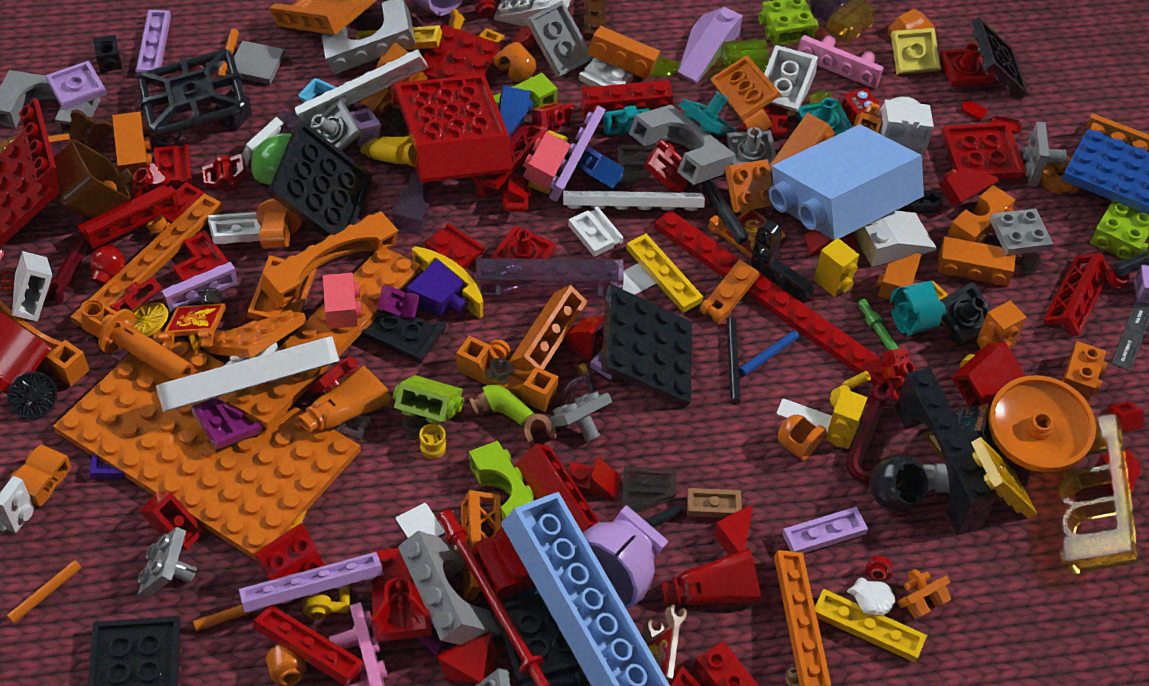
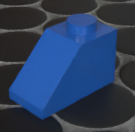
M588 146L576 165L584 172L612 188L620 182L625 169Z

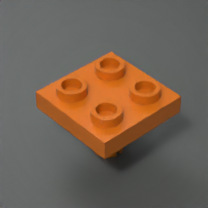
M768 159L725 166L734 213L773 206L769 197V189L773 184Z

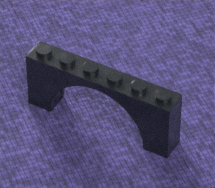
M926 368L906 374L895 406L897 414L904 428L925 424L937 440L945 461L949 480L950 496L946 514L957 536L981 530L997 496L994 490H991L986 483L984 470L978 466L973 458L972 453L974 451L932 369Z

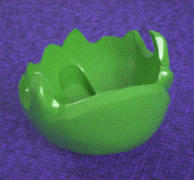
M291 134L273 135L263 140L253 150L251 168L256 181L271 185Z

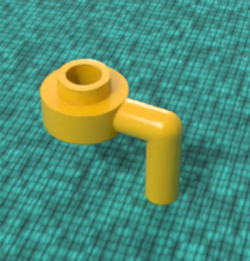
M867 371L844 381L842 386L831 391L830 402L834 409L842 389L851 391V389L871 380Z
M350 584L339 588V602L331 601L330 597L322 594L305 597L303 599V613L313 620L323 619L330 613H348L350 611Z

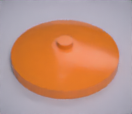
M1024 376L1010 381L996 394L988 414L990 434L999 450L1014 463L1037 472H1059L1075 466L1087 455L1096 435L1095 417L1085 398L1070 385L1047 376Z

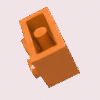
M1011 300L987 312L976 340L980 349L988 343L1005 341L1010 349L1015 346L1027 317Z
M1077 341L1070 354L1062 382L1077 390L1087 402H1089L1092 394H1098L1102 380H1099L1098 377L1099 375L1103 376L1108 363L1103 361L1106 351Z

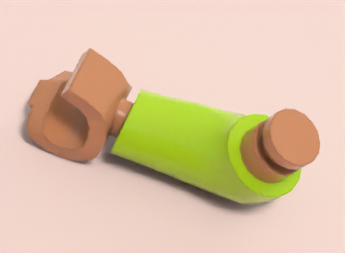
M502 386L482 387L484 392L478 394V398H469L476 416L480 415L479 411L483 409L484 412L492 409L493 413H503L524 428L530 448L535 445L532 436L538 430H545L548 437L556 439L555 426L548 417L542 414H534L518 397Z

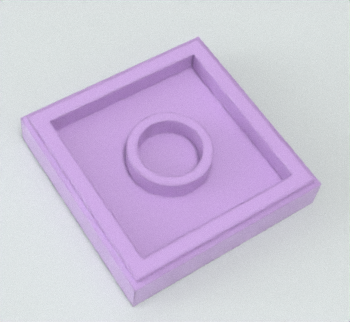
M89 61L45 76L47 83L63 110L107 95L105 87Z

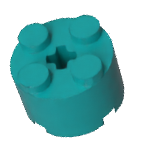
M919 282L899 287L891 293L890 303L894 302L895 310H891L892 318L902 334L908 333L907 336L938 328L941 317L946 313L944 303L939 301L933 282Z

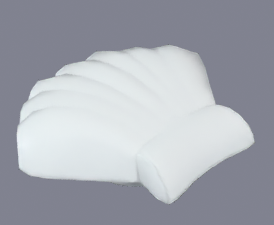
M858 578L854 586L847 591L855 596L861 610L866 614L884 615L893 608L895 603V596L892 593L891 587L884 582L867 581L865 578Z

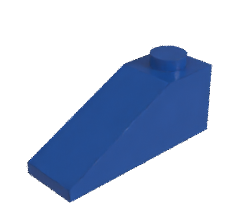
M503 86L498 109L510 139L524 122L526 114H531L533 101L529 100L530 91Z

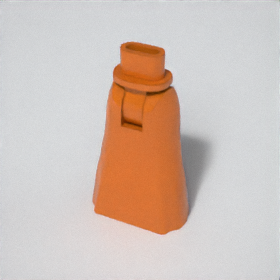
M363 365L343 379L332 390L319 397L311 406L307 407L305 413L298 416V422L307 432H311L314 429L322 430L324 426L326 428H333L352 418L388 406L390 395L387 387Z

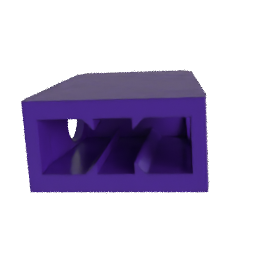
M438 259L407 287V293L419 295L418 308L438 317H444L451 309L462 314L469 305V301L462 298V290L464 289L462 280Z

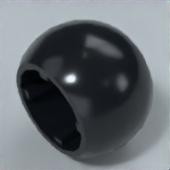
M895 454L885 457L875 465L871 472V494L875 501L886 510L892 512L912 510L924 500L927 494L928 478L924 468L918 461L907 455Z

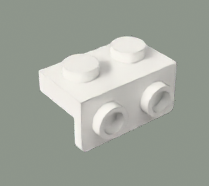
M13 476L0 493V531L8 530L16 534L23 523L31 518L34 505L23 480Z

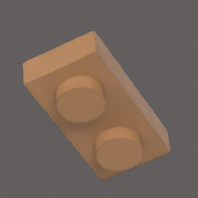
M688 488L687 516L726 518L742 509L741 490Z

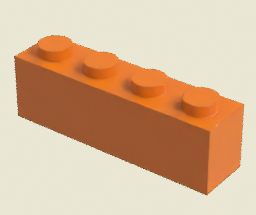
M571 285L554 292L508 361V364L522 371L532 370L535 366L544 370L588 301Z

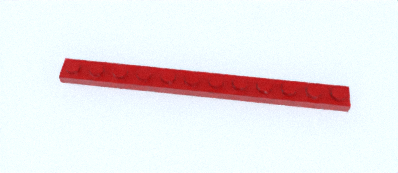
M671 210L655 222L654 229L723 278L726 277L739 260L737 256ZM759 273V277L745 293L855 373L860 374L867 371L871 377V380L868 382L874 386L879 384V390L887 384V381L883 379L881 371L885 366L884 360Z

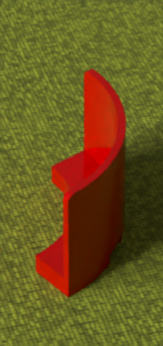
M1 312L0 390L7 394L9 385L16 376L24 372L35 371L51 347Z

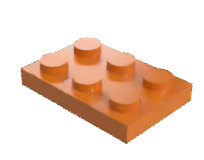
M269 255L263 272L268 267L277 266L286 259ZM317 268L301 283L299 297L279 308L262 290L261 275L247 312V318L260 321L288 310L302 313L316 276Z

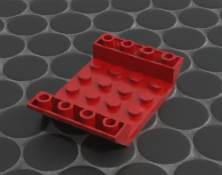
M484 74L402 82L388 86L393 104L400 105L416 151L415 168L421 183L513 172L509 134Z
M36 98L28 105H25L19 112L23 131L0 153V247L60 193L55 161L39 100Z

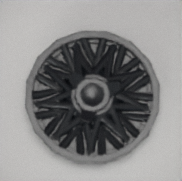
M37 371L24 372L16 376L10 383L7 391V402L11 410L19 417L29 420L38 419L48 414L55 406L57 400V387L53 380L46 374Z

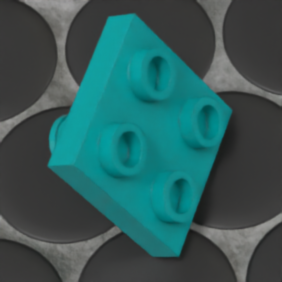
M716 91L708 106L687 99H683L679 105L685 111L684 115L692 121L697 120L701 124L699 127L706 133L711 134L713 132L722 137L723 135L726 136V133H734L736 131L733 126L718 115L729 100L728 97Z
M824 98L822 102L800 106L798 112L795 111L799 122L808 112L828 123L835 133L834 136L852 128L838 99Z

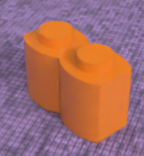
M41 444L35 450L28 453L26 463L18 470H15L11 474L10 479L13 476L22 479L32 503L40 507L49 499L55 487L63 481L72 466L67 455Z

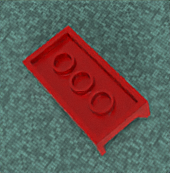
M399 548L370 551V553L377 552L383 570V575L376 576L371 580L373 608L371 623L375 642L431 636L432 627L429 609H426Z

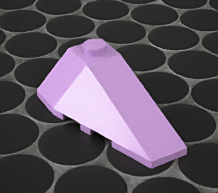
M726 7L703 14L692 27L678 70V76L697 84L740 35L743 15Z

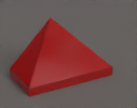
M489 631L437 655L448 681L480 683L490 670L486 669L487 662L489 660L496 662L500 655Z

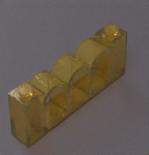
M1115 413L1095 417L1096 435L1093 445L1086 455L1109 452L1110 464L1081 470L1066 469L1061 471L1064 479L1060 484L1059 494L1067 508L1063 515L1062 526L1068 537L1063 538L1064 549L1060 550L1063 564L1068 565L1073 574L1139 563L1123 432ZM1108 483L1113 484L1114 496L1082 502L1072 501L1075 493L1083 488ZM1116 515L1117 529L1089 534L1075 533L1078 525L1083 521Z

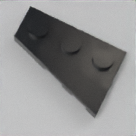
M377 313L375 315L376 319L366 329L364 328L361 331L362 334L360 336L421 364L445 331L446 322L437 321L434 324L424 322V319L420 318L407 320L400 319L398 315Z

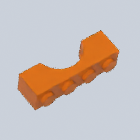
M470 335L456 353L458 372L486 385L502 386L512 392L522 402L543 412H546L557 395L558 376L537 366L529 371L515 369L503 362L496 355L491 345Z

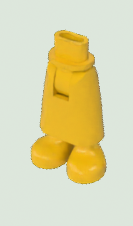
M410 136L374 138L367 141L360 148V152L366 154L369 158L401 165L408 164L415 167L416 151Z

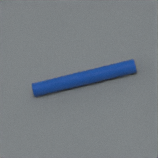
M793 330L739 368L741 375H748L799 339V334Z

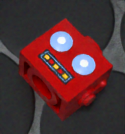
M868 88L843 95L841 107L852 127L856 116L861 112L864 113L868 104L875 103L879 105L878 100L873 97Z

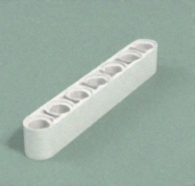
M326 337L157 385L156 390L162 410L166 412L340 362L333 337Z

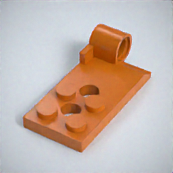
M748 55L710 78L715 88L729 98L727 103L736 112L747 131L753 127L752 134H754L755 127L763 132L773 126L762 107L780 97L781 93Z

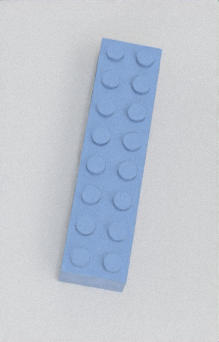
M556 492L514 508L501 525L591 686H670L560 493Z

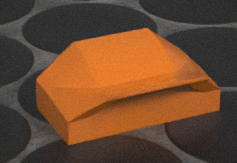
M912 9L899 16L889 26L887 34L891 36L892 31L936 27L919 10Z

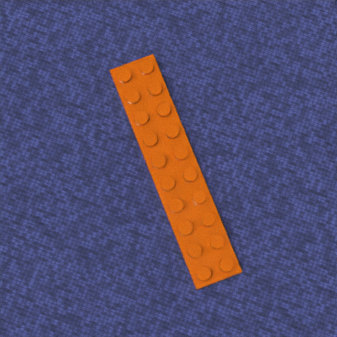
M382 246L353 274L354 283L359 282L360 297L355 298L356 301H361L362 316H357L358 326L327 329L324 303L277 351L326 337H333L339 357L362 334L361 331L364 328L366 329L376 319L375 315L382 313V311L377 310L382 285L391 286L403 291L421 272V264ZM331 365L237 391L226 403L229 407L243 412V416L253 422L259 421L264 428L269 430Z

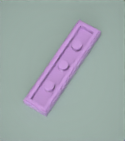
M148 10L136 67L137 77L142 71L146 72L162 66L171 19L170 10Z

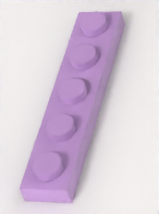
M597 106L594 113L589 111L583 123L587 125L586 128L581 127L575 137V140L578 141L577 145L572 143L566 154L570 157L569 160L564 159L558 169V172L561 173L560 177L555 175L549 188L553 189L549 198L555 202L558 201L605 112V109Z
M377 552L241 588L239 592L244 613L260 611L267 606L289 603L299 597L314 596L321 591L343 588L350 583L361 580L369 581L376 576L383 575V570Z

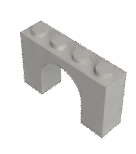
M388 0L382 3L384 23L370 37L352 40L349 38L346 27L336 35L322 33L325 59L333 74L376 60L381 55L384 56L395 42L403 49L416 45L410 11L404 0Z
M8 71L0 86V126L16 128L20 121L19 112L34 98L39 101L44 99L57 100L47 83L45 75ZM100 97L66 110L60 108L55 118L59 135L69 133L71 137L70 115L72 110L77 109L85 113L87 117H93L100 102Z
M672 105L637 114L629 132L632 137L644 146L657 143L662 138L664 141L676 142L690 149L691 151L684 153L677 172L693 185L726 174L725 166L731 165L736 155Z
M417 531L398 546L426 609H429L430 618L441 641L461 645L489 631L493 639L500 634L490 610L465 602L457 595L447 581L467 565L456 545L448 544L444 538Z

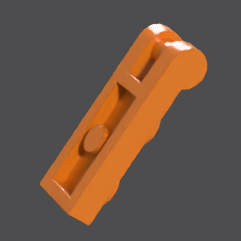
M739 259L710 297L701 304L699 312L705 316H711L713 321L720 325L757 280L759 271ZM719 304L722 308L717 309L714 306Z

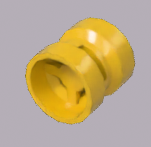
M434 423L427 424L421 428L419 435L422 455L428 459L442 457L446 451L444 428Z

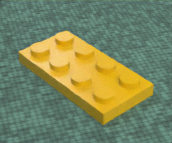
M981 437L972 441L971 443L975 449V452L972 453L973 458L978 466H983L987 474L984 475V479L990 489H995L1000 498L1003 497L1009 506L1012 505L1017 513L1021 512L1027 518L1036 515L1037 512L1015 470Z

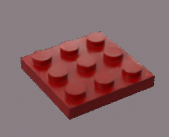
M444 24L441 28L442 35L439 47L429 48L423 56L428 69L422 72L428 77L427 80L484 74L487 78L494 66V57L503 49V44Z
M1008 122L943 126L941 133L953 169L956 168L957 171H960L966 167L996 176L998 179L1024 178L1026 170Z

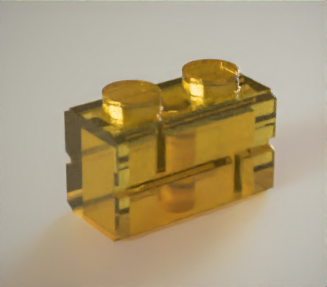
M851 0L829 17L826 30L832 36H837V39L843 43H847L852 38L856 39L864 28L868 29L873 25L875 21V7L865 3L864 0Z

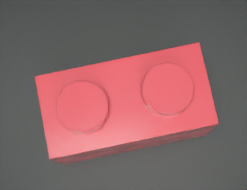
M548 132L545 133L542 140L537 138L532 148V151L535 152L534 155L529 154L523 164V167L527 168L523 177L548 190L571 144Z
M353 273L323 275L327 329L358 326L357 316H362L361 301H356L355 298L360 297L359 282L354 283Z

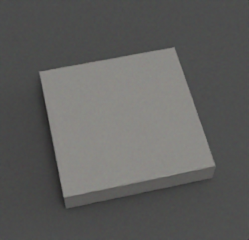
M242 41L234 56L238 73L241 74L244 80L270 85L285 52L282 48Z

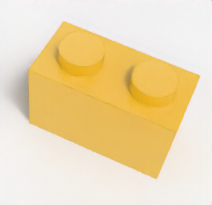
M839 238L835 239L821 250L814 281L834 297L842 292H847L854 283L852 280L854 273L858 269L859 254Z
M842 389L832 414L825 441L837 447L850 449L868 397Z

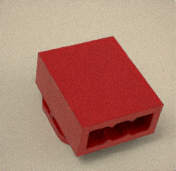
M504 528L498 530L493 537L475 542L473 554L500 600L536 588Z

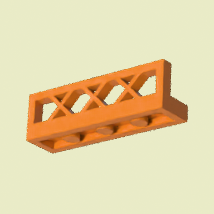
M1091 114L1082 136L1085 135L1087 129L1097 130L1103 133V135L1113 139H1120L1126 144L1143 148L1149 152V134L1096 114Z
M469 490L461 502V526L465 527L468 533L466 542L473 552L475 542L488 538L481 530L483 523L486 522L493 529L494 534L491 537L495 536L496 532L501 529L499 494ZM480 501L492 502L493 511L487 514L480 507ZM466 565L463 568V597L466 600H475L482 590Z

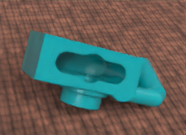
M627 106L623 110L605 112L602 116L603 132L606 135H630L629 132L635 116L649 111V108L637 110L636 106ZM614 116L616 129H612V117Z

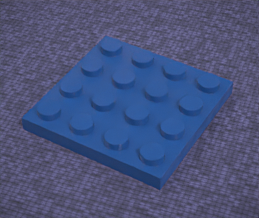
M1087 129L1061 180L1149 215V152L1143 148L1126 144L1120 139H1113L1103 135L1100 131Z

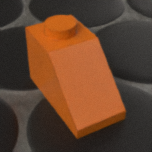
M916 253L889 263L886 272H880L876 286L881 287L878 296L890 300L894 289L913 284L921 254Z

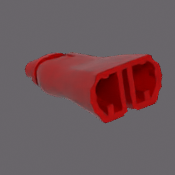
M750 549L688 569L677 577L673 576L672 581L661 583L665 604L677 602V605H682L683 603L685 605L699 606L721 603L761 602L754 559Z

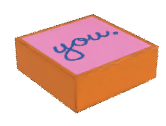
M69 133L48 136L53 156L71 141Z

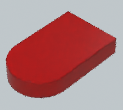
M965 101L961 106L964 114L979 122L989 111L972 101Z

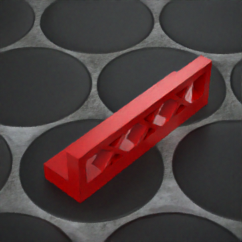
M524 122L510 137L513 172L532 152L537 138L543 139L545 133L548 132L547 127ZM513 172L475 176L473 179L478 195L486 198L494 189L498 190Z
M162 185L78 225V229L92 249L178 208L179 203L176 191L172 186L166 187Z
M1102 253L1075 256L1043 320L1046 326L1064 324L1070 336L1080 335L1106 282L1105 273L1110 269ZM1088 263L1087 265L1079 269L1081 264ZM1078 278H1080L1079 281H1077V282H1075L1074 284L1071 285V283H1072L1073 281H1075V280H1077ZM1073 293L1071 297L1063 301L1065 297ZM1065 309L1063 315L1055 316L1056 314Z
M270 605L254 619L253 629L280 646L287 648L293 654L343 685L347 686L360 681L364 661L275 606Z

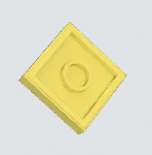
M935 28L892 31L891 39L897 75L939 72L941 70Z

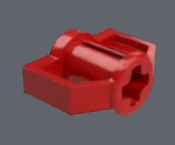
M242 154L233 157L220 156L212 164L202 167L204 183L207 188L222 191L234 189L237 183L247 175L245 159ZM234 166H237L238 172L233 175ZM217 173L216 182H213L212 174Z

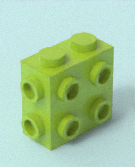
M773 0L763 2L762 9L759 12V22L764 25L766 37L771 40L773 47L775 45L783 46L800 43L804 35L815 38V33L818 31V21L813 17L810 5L805 0Z
M1112 201L1098 224L1090 244L1122 259H1127L1144 252L1149 244L1145 243L1149 241V215Z
M414 375L396 385L393 393V399L396 400L394 408L402 410L401 413L411 417L420 415L426 417V421L430 423L441 424V422H445L461 411L464 403V397H461L463 389Z

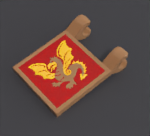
M675 605L669 606L665 611L666 620L669 625L665 630L663 623L657 624L656 630H654L651 625L652 619L647 620L643 624V632L647 640L646 645L667 681L673 679L679 627L687 617V611L683 608L679 610L677 616L674 612Z

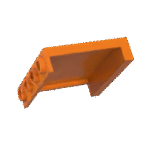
M298 0L293 5L274 3L269 9L278 27L336 35L377 0Z

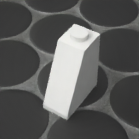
M22 251L15 273L12 305L13 316L38 322L52 278L47 257Z

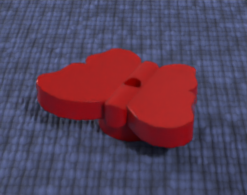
M528 26L520 28L516 35L517 37L512 42H519L525 49H529L537 44Z
M154 163L147 165V167L139 168L133 174L130 200L143 195L146 190L150 191L151 187H160L169 183V180Z

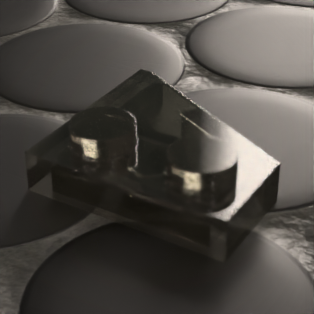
M618 145V164L625 168L622 179L619 182V188L652 175L643 166L651 152L657 148L656 145Z
M624 466L622 509L627 505L635 513L675 498L677 469Z

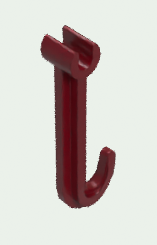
M81 233L56 275L51 279L46 294V301H49L52 295H56L57 305L64 301V291L91 247ZM114 239L106 242L105 246H113Z
M879 384L873 388L868 398L867 408L846 459V467L850 475L864 482L870 481L871 472L863 471L861 465L882 410L891 395L890 389H887L885 395L880 396L877 392Z

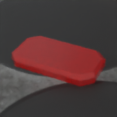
M1001 116L992 117L991 123L1008 122L1013 133L1021 132L1022 123L1019 120Z

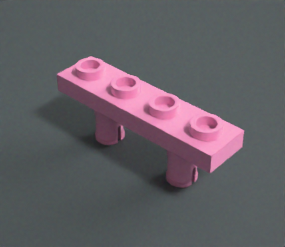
M805 35L801 38L798 51L818 56L817 66L874 89L878 86L884 67L873 63L875 60L873 53L867 51L860 58L835 48L834 44L836 41L832 36H825L821 42Z
M361 602L350 605L355 624L353 629L329 636L331 642L344 650L355 646L361 648L367 672L366 680L347 686H385L383 678L388 677L383 660L378 661L376 654L381 652L379 642H375L374 636L371 634L370 610L365 612Z

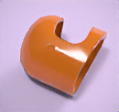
M519 42L506 46L494 57V65L500 71L509 69L508 77L514 82L528 80L536 69L534 57ZM503 57H507L510 60L508 64H500Z
M796 414L789 416L782 423L777 437L782 447L803 461L816 449L826 432V428L822 425L815 426L806 417Z

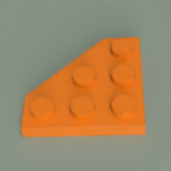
M292 310L284 311L279 315L260 321H252L244 326L225 332L214 333L212 346L203 348L208 354L252 358L305 324L307 320L304 313L292 312Z

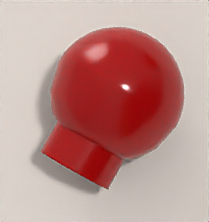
M102 246L96 249L90 261L91 270L93 271L90 280L95 284L104 286L125 267V258L122 252L113 246Z

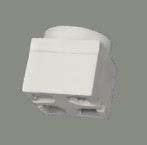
M909 97L885 100L878 114V118L883 120L878 133L921 154L923 161L934 128L930 105L920 104L915 99Z

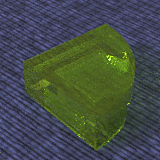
M660 56L652 70V76H670L679 70L680 62Z
M817 91L810 95V103H821L824 98H832V92Z

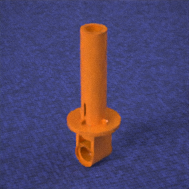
M275 199L264 201L257 209L256 219L261 226L259 239L262 248L288 247L290 234L295 233L301 227L302 220Z
M90 299L82 303L80 309L83 328L99 338V348L103 352L113 353L119 348H123L172 380L192 375L193 364L134 328L135 314L129 309H122L116 312L96 299Z

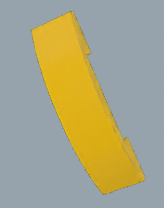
M416 246L412 248V261L421 264L422 273L438 259L458 276L464 284L462 298L469 301L467 309L479 319L483 317V298L472 277L461 266L435 251Z

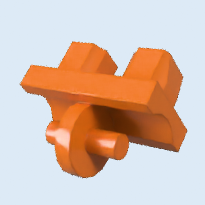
M917 569L909 571V581L904 583V587L908 591L913 588L915 592L896 601L900 609L907 607L911 615L916 619L930 612L924 600L925 596L929 595L935 608L950 601L951 597L945 586L951 583L947 575L927 584L926 581L931 578L927 571L924 573Z

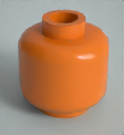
M276 644L267 653L266 663L270 678L276 684L292 686L297 684L305 675L307 670L305 660L293 654L287 648Z

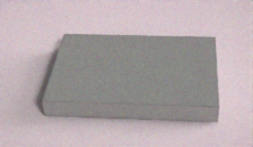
M563 0L525 20L556 78L594 59L593 56L587 54L589 48Z

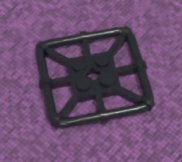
M224 48L220 51L187 60L182 58L180 62L146 72L142 71L138 75V88L141 97L140 109L144 112L146 126L151 136L159 138L163 135L196 126L201 128L203 124L234 116L238 113L242 114L246 110V99L242 88L243 79L241 74L238 73L235 58L230 50ZM224 62L227 63L229 74L212 79L211 76ZM209 63L203 69L192 72L189 70V68ZM181 70L183 71L182 75H178L175 77H161ZM153 84L166 88L167 92L150 96L147 85ZM231 85L233 86L236 99L215 93V89ZM169 103V107L155 121L154 107ZM212 103L228 107L200 115L198 107L207 106ZM192 109L193 118L167 125L177 113Z

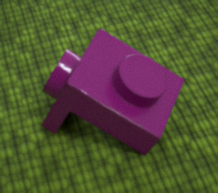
M382 285L377 310L387 314L398 315L399 318L413 319L416 315L419 295L405 293L394 287Z

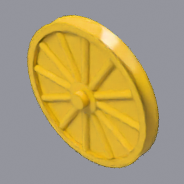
M151 302L141 306L134 312V328L148 337L153 335L167 321L168 309L160 302Z

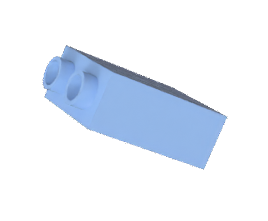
M861 124L772 165L774 186H771L769 189V197L775 209L779 212H787L802 221L806 228L810 230L815 229L832 240L841 238L924 197L922 155Z

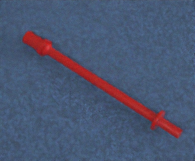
M451 509L442 511L438 514L437 520L446 533L445 538L448 544L456 545L523 661L519 671L522 675L530 674L536 686H550L540 669L544 663L542 656H533L466 542L468 533L465 527L460 526Z

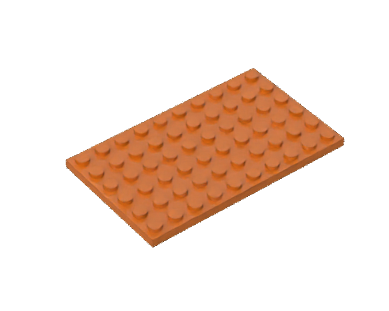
M161 327L149 338L162 345L163 340H159L158 335L159 333H164L165 328ZM175 336L173 348L169 349L193 364L192 375L225 366L224 363L200 349L194 351L191 344L179 336ZM131 353L53 426L57 434L88 454L92 455L94 453L98 456L99 460L113 469L122 471L127 479L154 495L156 492H171L201 526L256 561L254 553L288 532L289 527L294 525L296 519L314 504L361 452L359 444L332 428L324 426L322 430L314 429L311 432H307L298 422V416L305 412L294 405L269 430L263 427L262 433L216 450L192 414V406L202 402L163 412L156 386L172 381V379ZM234 393L223 395L217 398L226 403V401Z

